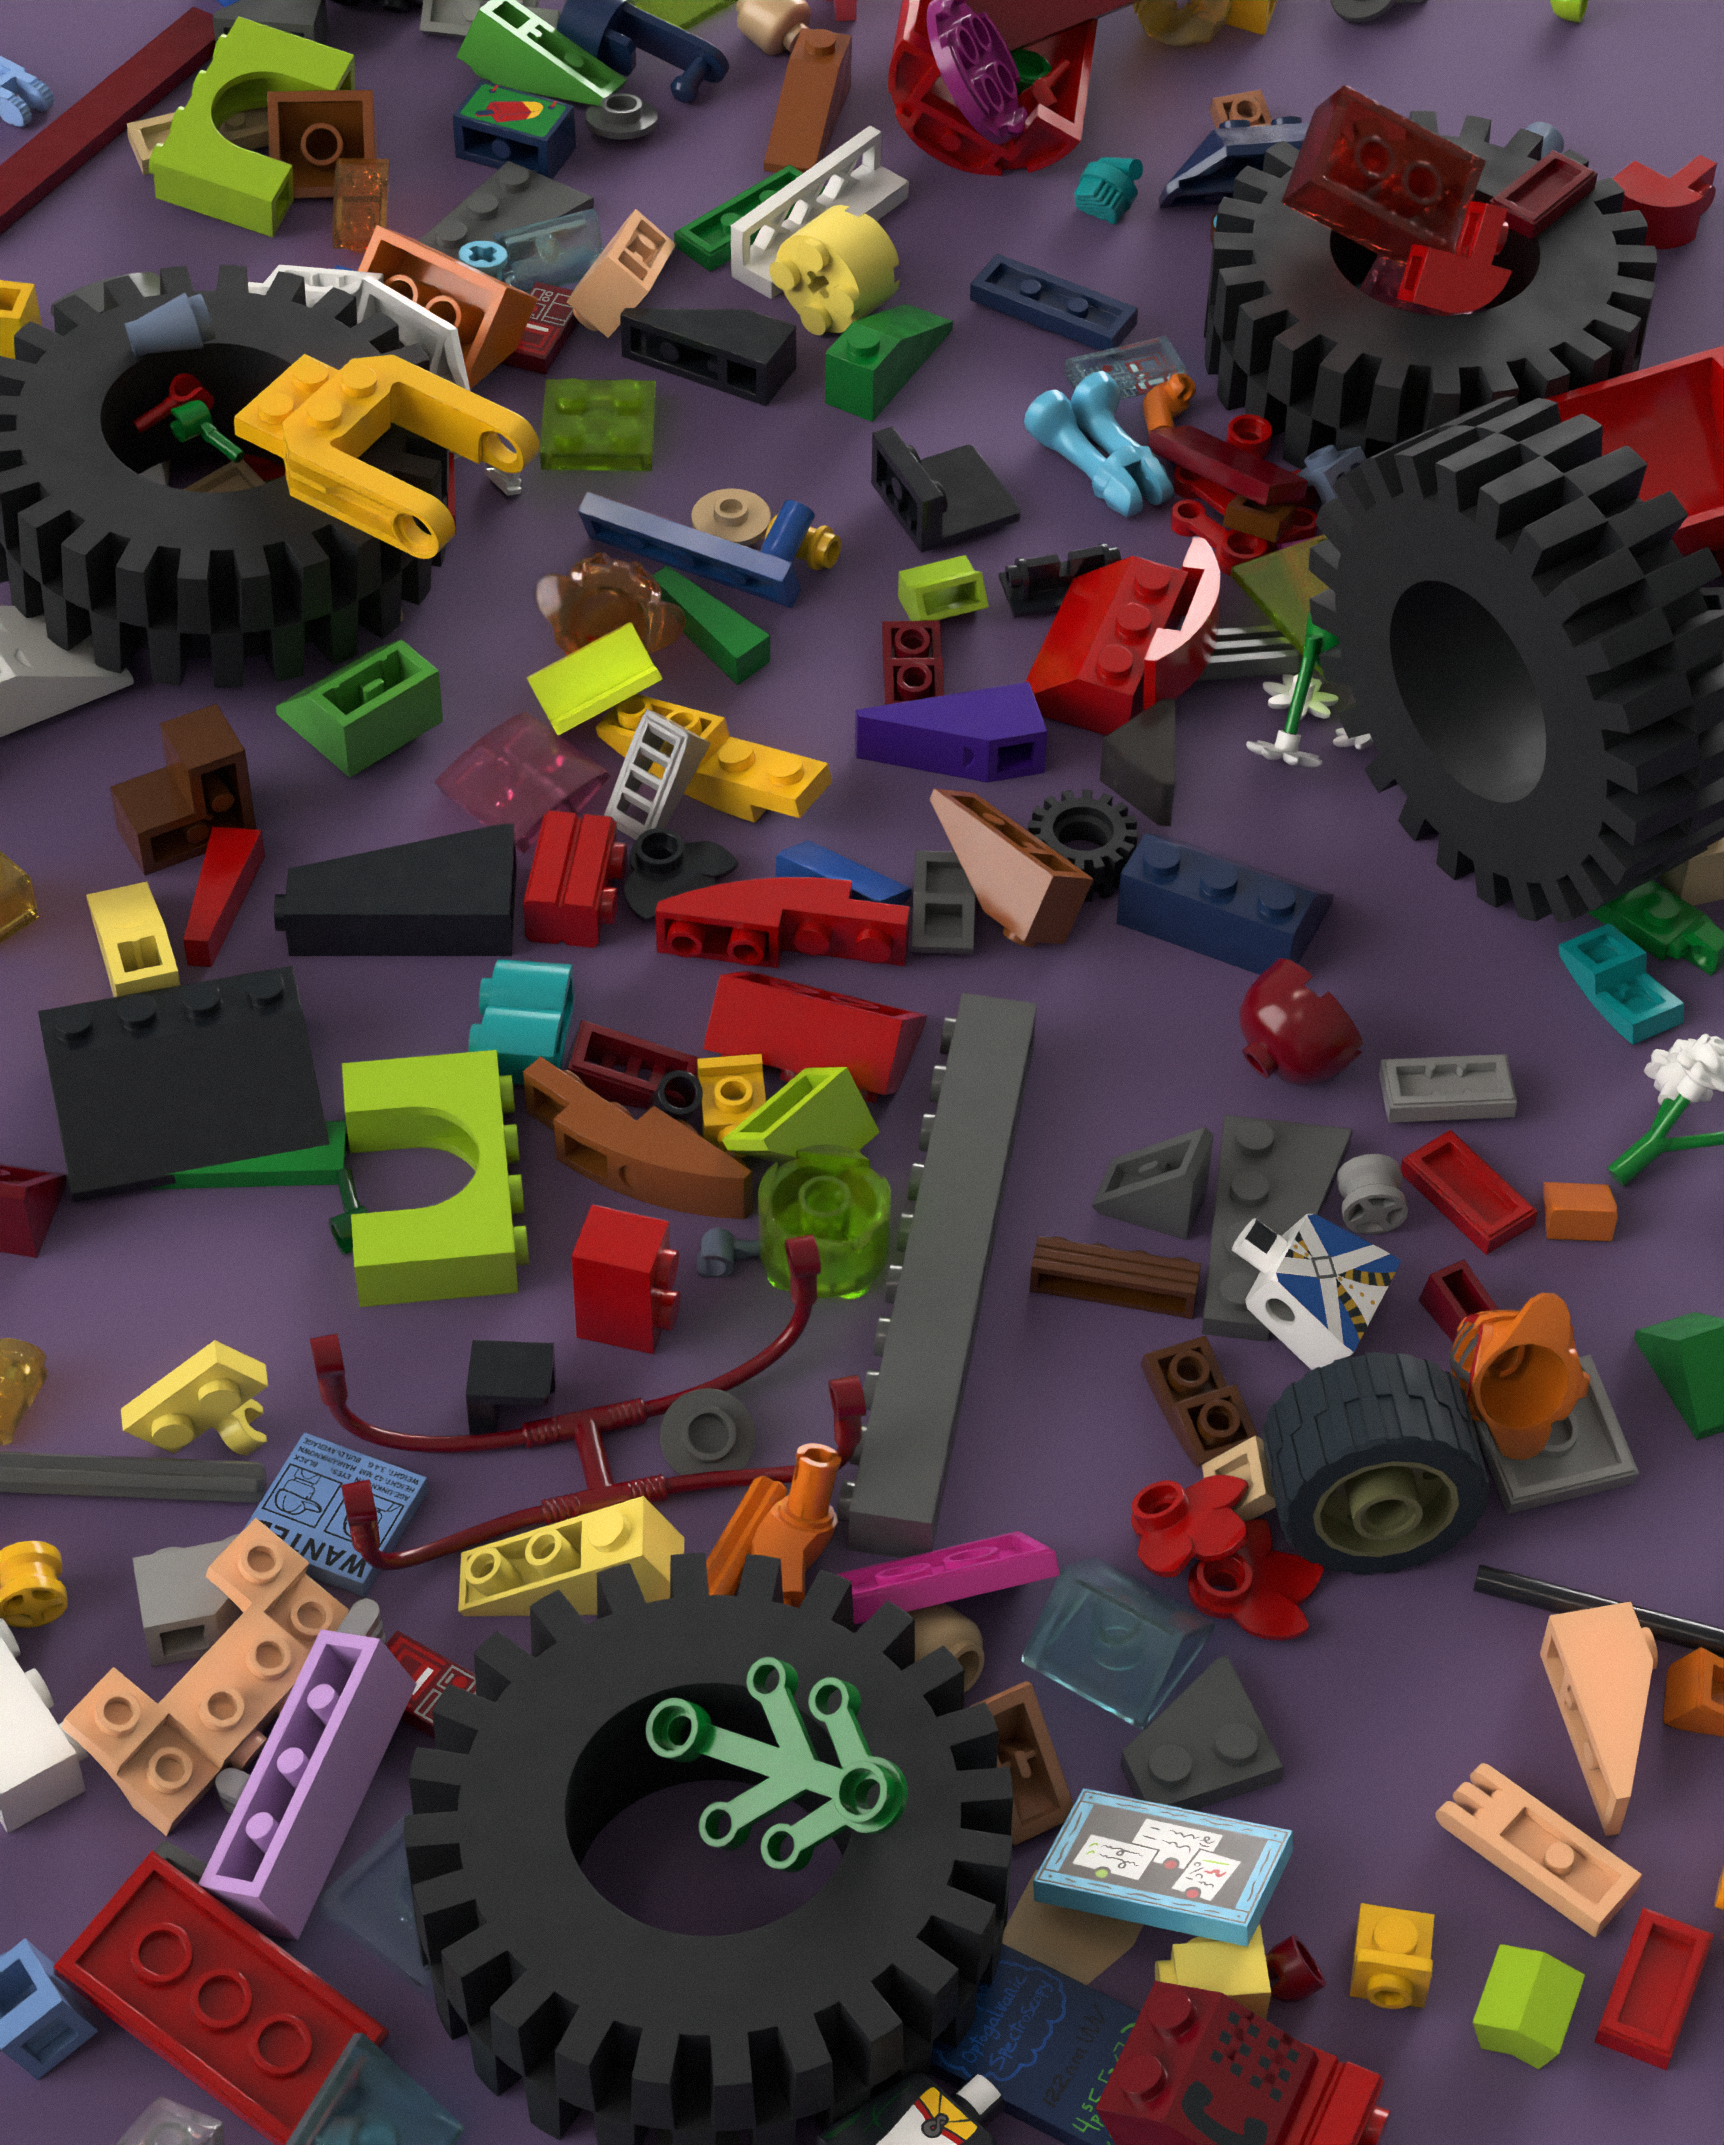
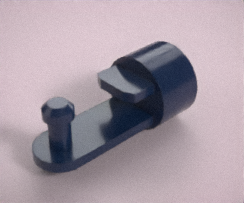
M566 0L557 22L556 30L612 70L626 77L636 67V47L684 70L682 76L675 77L670 85L672 95L682 103H692L699 94L698 87L703 80L718 83L723 80L729 71V63L726 57L713 44L636 7L634 0Z

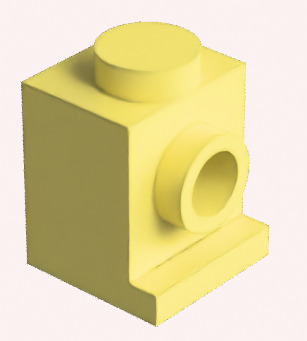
M1257 1926L1248 1947L1204 1937H1196L1182 1944H1173L1171 1959L1155 1962V1981L1224 1993L1266 2020L1271 1988L1261 1926Z

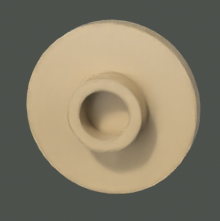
M734 488L720 489L706 494L696 502L691 515L693 529L743 546H749L761 540L765 536L768 525L771 522L770 508L760 496L747 490Z

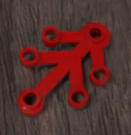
M1245 414L1237 416L1228 424L1226 442L1263 459L1270 451L1272 426L1266 419L1257 415ZM1179 465L1175 468L1174 492L1186 499L1180 500L1173 505L1171 529L1180 536L1193 537L1197 535L1200 538H1205L1209 545L1215 549L1219 570L1230 577L1240 580L1259 577L1269 569L1272 559L1271 553L1276 551V544L1317 537L1318 526L1315 524L1317 514L1311 509L1304 508L1313 505L1318 499V493L1314 486L1307 487L1305 499L1291 502L1298 505L1294 525L1274 543L1234 529L1228 531L1207 516L1205 507L1200 502L1191 499L1200 497L1225 516L1227 504L1239 494L1235 492V495H1233L1223 486ZM1295 470L1292 473L1297 474L1302 470Z

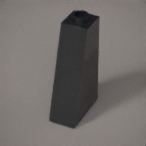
M498 824L288 868L286 894H275V930L286 931L289 956H512L517 880L514 824Z

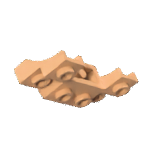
M257 1518L209 1566L205 1576L243 1612L216 1643L158 1704L113 1667L64 1718L61 1727L107 1771L122 1790L131 1806L165 1836L169 1835L213 1787L217 1775L222 1770L232 1766L244 1771L258 1756L268 1740L262 1732L277 1715H280L320 1630L336 1632L349 1612L348 1608L306 1574L310 1562Z

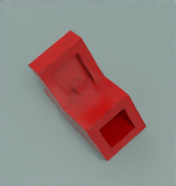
M1698 155L1676 174L1668 178L1637 161H1633L1612 178L1625 191L1621 212L1639 210L1646 220L1648 229L1645 246H1655V249H1671L1686 245L1696 239L1700 215H1703L1709 209L1715 197L1716 188L1713 186L1717 167L1716 162Z
M1470 201L1454 254L1412 244L1397 299L1450 313L1471 312L1490 303L1503 290L1512 272L1511 270L1491 265L1494 255H1498L1502 251L1507 239L1508 223L1504 222L1508 209L1488 203Z

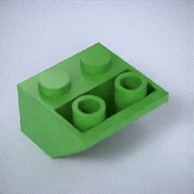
M401 639L368 651L276 706V713L337 768L351 778L443 722L439 670Z

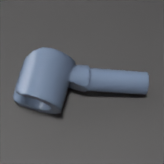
M720 1227L711 1228L701 1239V1250L697 1256V1272L702 1277L726 1278L733 1272L734 1259L786 1254L785 1240L787 1238L749 1241L745 1239L735 1240L734 1235L727 1229Z

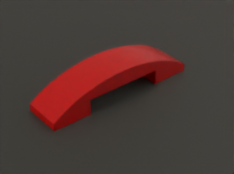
M1193 537L1182 564L1181 570L1188 572L1182 613V616L1186 618L1181 631L1157 628L1144 659L1143 710L1156 711L1183 694L1200 677L1214 653L1219 623L1220 571L1217 558L1205 538Z

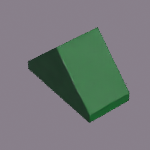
M1692 1312L1635 1330V1342L1696 1440L1724 1432V1319Z

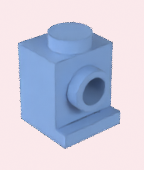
M25 1938L10 1951L0 1955V2050L35 2079L39 2080L95 2035L98 2029L93 2021L84 2014L68 1985L54 1975L53 1966L55 1964Z

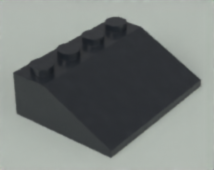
M293 965L38 1011L73 1202L176 1183L174 1175L165 1174L329 1145Z

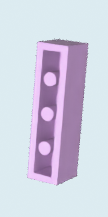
M320 1630L198 1883L201 1888L262 1934L298 1941L417 1685L381 1639Z

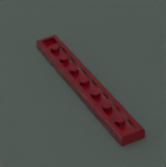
M193 6L0 165V234L127 129V123L135 122L213 57L216 45L213 14Z

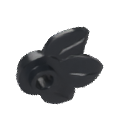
M654 828L647 830L638 837L630 851V868L633 873L628 877L624 885L625 900L631 912L637 918L644 922H651L656 919L655 910L658 901L684 892L717 885L715 880L732 873L738 867V862L728 850L714 842L698 841L684 843L681 836L670 829Z

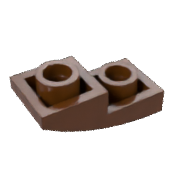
M1206 1335L1144 1354L1140 1365L1170 1428L1196 1468L1202 1467L1204 1463L1255 1435L1259 1437L1237 1385L1227 1386Z

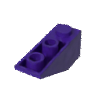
M1029 682L855 710V754L860 759L987 783L1045 773L1047 728Z

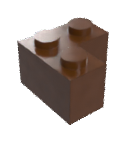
M217 703L160 723L166 767L110 786L117 829L144 876L206 854L213 826L257 830L246 751Z

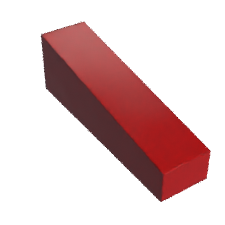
M212 827L183 938L187 965L213 966L265 858L262 830Z

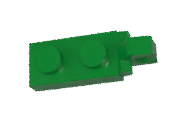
M1654 880L1629 891L1592 912H1587L1605 925L1608 923L1612 924L1635 944L1662 962L1669 956L1675 959L1682 957L1710 976L1724 965V932L1702 911Z

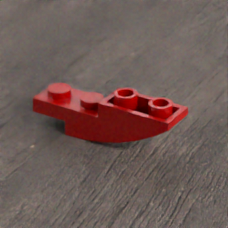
M777 877L742 880L681 893L658 901L655 910L657 952L681 957H696L748 966L756 965L779 968L782 952L785 950L808 955H822L869 963L905 966L909 948L910 907L852 899V880L819 877Z

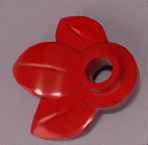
M1213 1475L1203 1478L1186 1489H1183L1179 1483L1170 1480L1158 1481L1143 1488L1132 1501L1131 1508L1133 1514L1131 1525L1136 1536L1140 1539L1137 1555L1144 1567L1154 1575L1171 1578L1178 1576L1193 1557L1205 1562L1225 1559L1243 1548L1248 1541L1249 1533L1245 1522L1231 1508L1247 1492L1249 1488L1248 1482L1234 1476Z
M1265 1519L1244 1521L1249 1537L1245 1546L1236 1553L1216 1561L1205 1562L1199 1560L1192 1567L1188 1577L1187 1592L1193 1605L1202 1613L1214 1618H1232L1247 1633L1265 1640L1283 1641L1295 1639L1307 1633L1309 1624L1298 1606L1312 1596L1321 1581L1324 1567L1318 1563H1311L1298 1555L1271 1550L1272 1535L1268 1522ZM1223 1585L1232 1591H1219L1212 1587Z

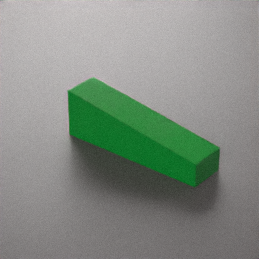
M668 565L651 576L652 603L736 685H739L770 662V635Z

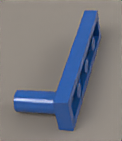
M587 492L578 509L579 516L590 539L791 609L801 591L792 562L815 518V514L809 507L798 501H784L760 551Z

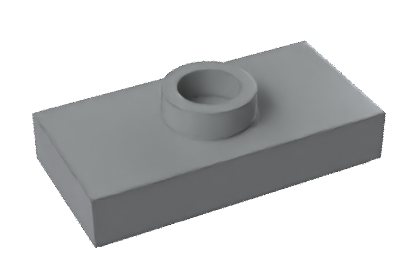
M1507 1054L1382 1059L1380 1062L1379 1079L1388 1123L1515 1117L1517 1098Z

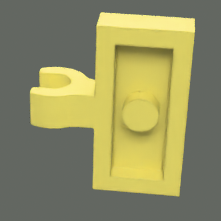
M214 1340L122 1407L123 1431L175 1454L212 1427L220 1434L224 1443L237 1454L247 1456L267 1442L265 1434L254 1430L249 1425V1423L263 1414V1407L251 1398L268 1387L266 1364Z

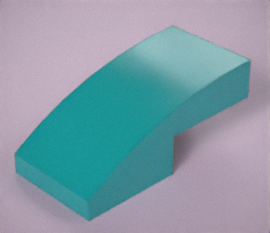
M1608 923L1559 944V956L1580 989L1607 1022L1632 1045L1684 1023V1002L1646 973L1647 952L1612 924Z

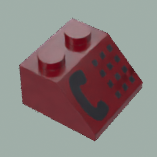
M1155 1981L1095 2109L1116 2145H1283L1319 2059L1314 2050L1224 1993Z

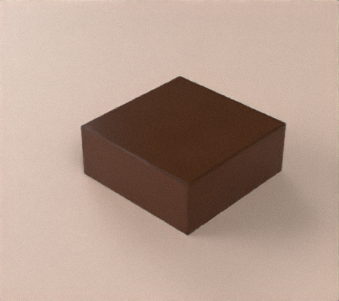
M1239 494L1227 504L1222 526L1275 543L1293 527L1298 505L1284 503L1263 506Z

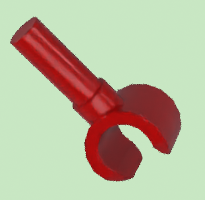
M1061 59L1046 76L1039 78L1031 87L1019 94L1020 100L1029 115L1038 104L1050 109L1058 103L1051 89L1071 68V63L1067 59Z
M181 373L171 381L169 387L170 396L132 421L138 433L141 434L171 415V409L190 401L200 400L210 410L214 404V398L195 376Z

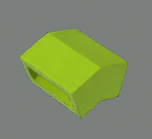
M966 555L899 571L898 599L910 621H936L989 607L982 572L974 570Z
M1500 1944L1472 2022L1481 2049L1510 2054L1538 2070L1560 2053L1585 1974L1545 1952Z

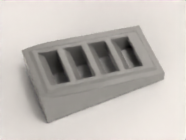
M646 709L633 736L604 816L612 817L614 821H617V829L635 840L647 830L665 828L711 743L669 718ZM664 741L674 745L671 756L660 751ZM653 762L666 768L662 779L649 772ZM642 782L657 791L654 801L637 793ZM631 803L649 813L645 825L626 814Z

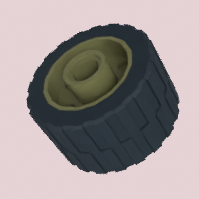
M1382 1352L1365 1353V1355L1351 1358L1348 1356L1334 1360L1331 1364L1321 1368L1317 1367L1304 1374L1305 1377L1296 1383L1290 1384L1281 1393L1282 1396L1279 1400L1271 1405L1267 1412L1268 1419L1263 1424L1262 1439L1281 1529L1284 1531L1285 1539L1291 1548L1298 1550L1300 1556L1307 1561L1323 1565L1325 1569L1337 1572L1347 1571L1352 1572V1574L1370 1575V1573L1377 1572L1391 1573L1400 1571V1569L1418 1566L1429 1562L1431 1558L1441 1553L1444 1554L1454 1548L1460 1539L1467 1537L1474 1530L1478 1519L1484 1515L1488 1506L1487 1496L1490 1494V1486L1464 1389L1459 1387L1458 1380L1450 1372L1440 1369L1438 1364L1427 1359L1420 1360L1414 1358L1413 1355L1401 1353L1382 1354Z

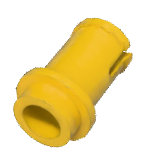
M776 515V516L771 520V522L769 523L768 528H767V530H766L765 539H766V537H767V535H768V533H769V531H770V529H771V527H772V525H773V523H774V521H775L777 515ZM823 525L818 529L810 526L795 558L807 561L808 567L816 571L821 570L823 567L829 569L834 566L840 555L841 538L835 535L833 529L829 526Z

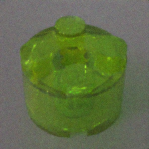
M813 1145L796 1151L795 1159L784 1163L780 1167H778L777 1161L764 1174L758 1191L759 1254L762 1264L767 1271L769 1282L777 1289L791 1290L785 1240L813 1234L821 1262V1274H817L818 1298L841 1296L846 1299H856L869 1291L871 1282L883 1270L890 1250L891 1190L884 1175L881 1179L870 1168V1160L861 1153L836 1145Z

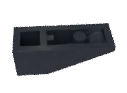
M625 308L620 314L622 357L763 406H767L796 369V326L748 309Z

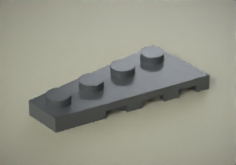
M507 161L418 241L457 260L459 250L467 243L474 241L495 242L506 250L507 263L519 257V248L530 241L538 238L544 243L560 234V225L573 217L581 222L594 215V197Z
M1224 1115L1202 1334L1268 1342L1272 1332L1247 1309L1245 1301L1261 1271L1233 1252L1232 1247L1243 1229L1254 1218L1282 1236L1304 1215L1317 1214L1319 1216L1323 1204H1326L1334 1185L1341 1161H1344L1349 1149L1353 1129Z

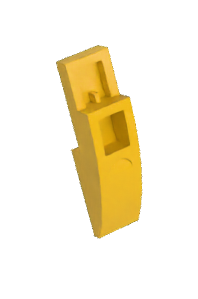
M635 694L618 703L595 727L598 737L625 758L646 709L669 718L707 740L711 744L684 794L719 811L754 823L767 809L801 818L832 783L829 765L826 762L729 736L724 717ZM664 741L660 751L671 756L674 745ZM653 762L649 772L662 779L666 768Z

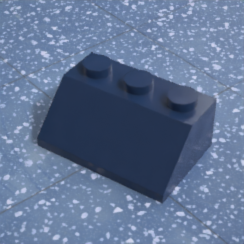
M1145 833L1121 872L1116 924L1261 975L1279 958L1289 959L1299 964L1331 907L1334 894L1166 835Z

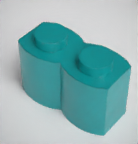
M498 959L492 978L483 977L481 980L479 1012L480 1015L484 1016L482 1024H472L468 1052L497 1050L499 1076L512 1075L513 1084L524 1085L523 1071L540 1056L562 1070L566 1039L571 1027L575 1002L573 964Z

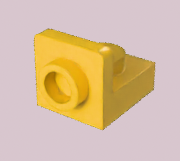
M1361 1903L1357 1918L1349 1996L1368 1999L1374 2005L1387 2009H1401L1407 2006L1424 2008L1432 1977L1433 1960L1431 1959L1435 1914Z

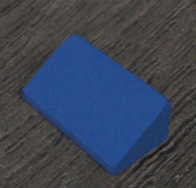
M809 840L783 849L776 856V878L819 877L852 880V899L902 906L911 896L910 887Z

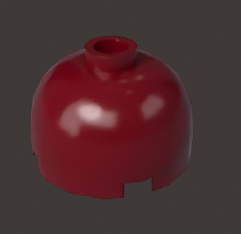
M1279 958L1257 978L1245 994L1239 1010L1241 1033L1248 1045L1242 1049V1053L1251 1067L1264 1078H1269L1274 1073L1288 1083L1311 1086L1330 1080L1348 1067L1362 1054V1051L1358 1049L1363 1045V1041L1354 1022L1337 999L1329 991L1320 997L1313 990L1307 988L1305 984L1314 976L1289 959Z

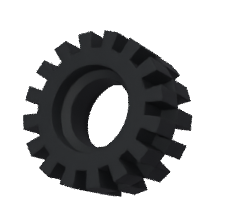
M1082 789V798H1074L1072 790L1062 791L1061 802H1058L1051 795L1044 799V808L1037 806L1034 809L1032 820H1029L1028 832L1094 879L1084 902H1092L1093 892L1096 891L1099 892L1102 899L1111 897L1113 886L1119 890L1121 872L1137 847V821L1134 814L1128 816V807L1123 802L1112 807L1113 796L1103 792L1100 799L1095 800L1092 799L1093 790ZM1072 840H1086L1100 845L1101 848L1079 851L1068 848L1063 843Z

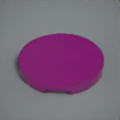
M932 0L927 9L928 36L939 71L957 106L975 130L991 143L1001 145L1020 136L1027 119V110L1024 107L1019 108L1015 84L1020 82L1021 79L1011 53L998 29L986 12L975 14L965 3L967 0Z

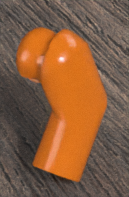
M1173 374L1169 381L1160 383L1144 397L1142 410L1149 437L1151 430L1175 427L1173 419L1189 407L1190 399L1196 394V385L1186 374Z

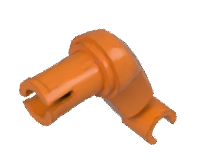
M810 1443L798 1448L790 1493L775 1503L758 1526L751 1542L752 1555H764L781 1559L784 1604L796 1608L800 1607L805 1598V1572L818 1559L831 1541L838 1524L837 1514L830 1505L837 1471L841 1464V1457H838L836 1450L822 1444Z

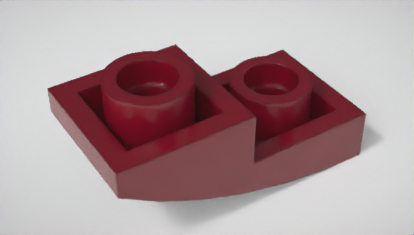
M882 621L885 705L943 696L944 676L943 658L941 656L940 621Z

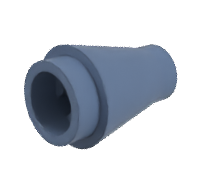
M184 292L137 320L124 324L135 357L151 353L204 349L203 342L216 339L212 321L201 294L187 297Z

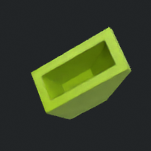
M847 1067L805 1068L725 1136L722 1141L727 1151L795 1168H826L828 1171L834 1172L855 1163L861 1157L862 1152L860 1149L879 1134L880 1131Z

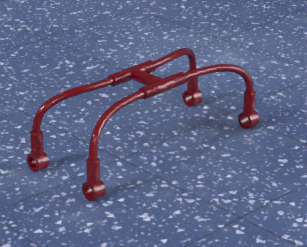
M809 1234L785 1240V1251L790 1270L791 1300L795 1304L794 1313L787 1327L778 1338L746 1363L711 1381L665 1397L643 1402L642 1398L617 1402L616 1404L613 1403L565 1413L556 1417L552 1416L536 1421L522 1423V1428L478 1435L425 1436L399 1433L371 1425L353 1414L345 1403L348 1398V1391L338 1334L309 1339L321 1400L329 1407L336 1421L358 1438L387 1448L424 1453L478 1452L525 1444L530 1449L540 1445L544 1446L546 1444L575 1439L588 1489L570 1493L569 1495L565 1494L555 1498L541 1500L542 1505L492 1519L413 1549L386 1553L378 1549L380 1545L377 1525L378 1518L370 1479L341 1485L354 1549L361 1553L363 1559L374 1568L399 1570L438 1559L526 1526L545 1522L548 1526L644 1496L652 1504L667 1500L670 1494L713 1488L750 1486L753 1480L760 1476H766L773 1481H780L782 1484L792 1483L795 1465L712 1471L664 1478L663 1474L615 1484L601 1433L647 1423V1418L665 1414L673 1402L693 1390L712 1388L725 1392L760 1374L779 1360L803 1333L811 1315L812 1305L816 1303L818 1298L817 1274H821V1262L814 1235ZM858 1375L829 1380L828 1382L830 1400L834 1412V1440L838 1445L836 1449L838 1457H841V1464L838 1470L850 1461L856 1446L860 1444L862 1439L861 1416L866 1415V1404Z

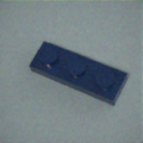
M998 253L970 283L971 301L1110 355L1114 353L1137 325L1138 307Z

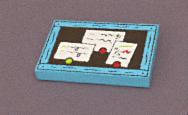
M1083 1788L1033 1880L1034 1901L1248 1947L1293 1852V1831Z

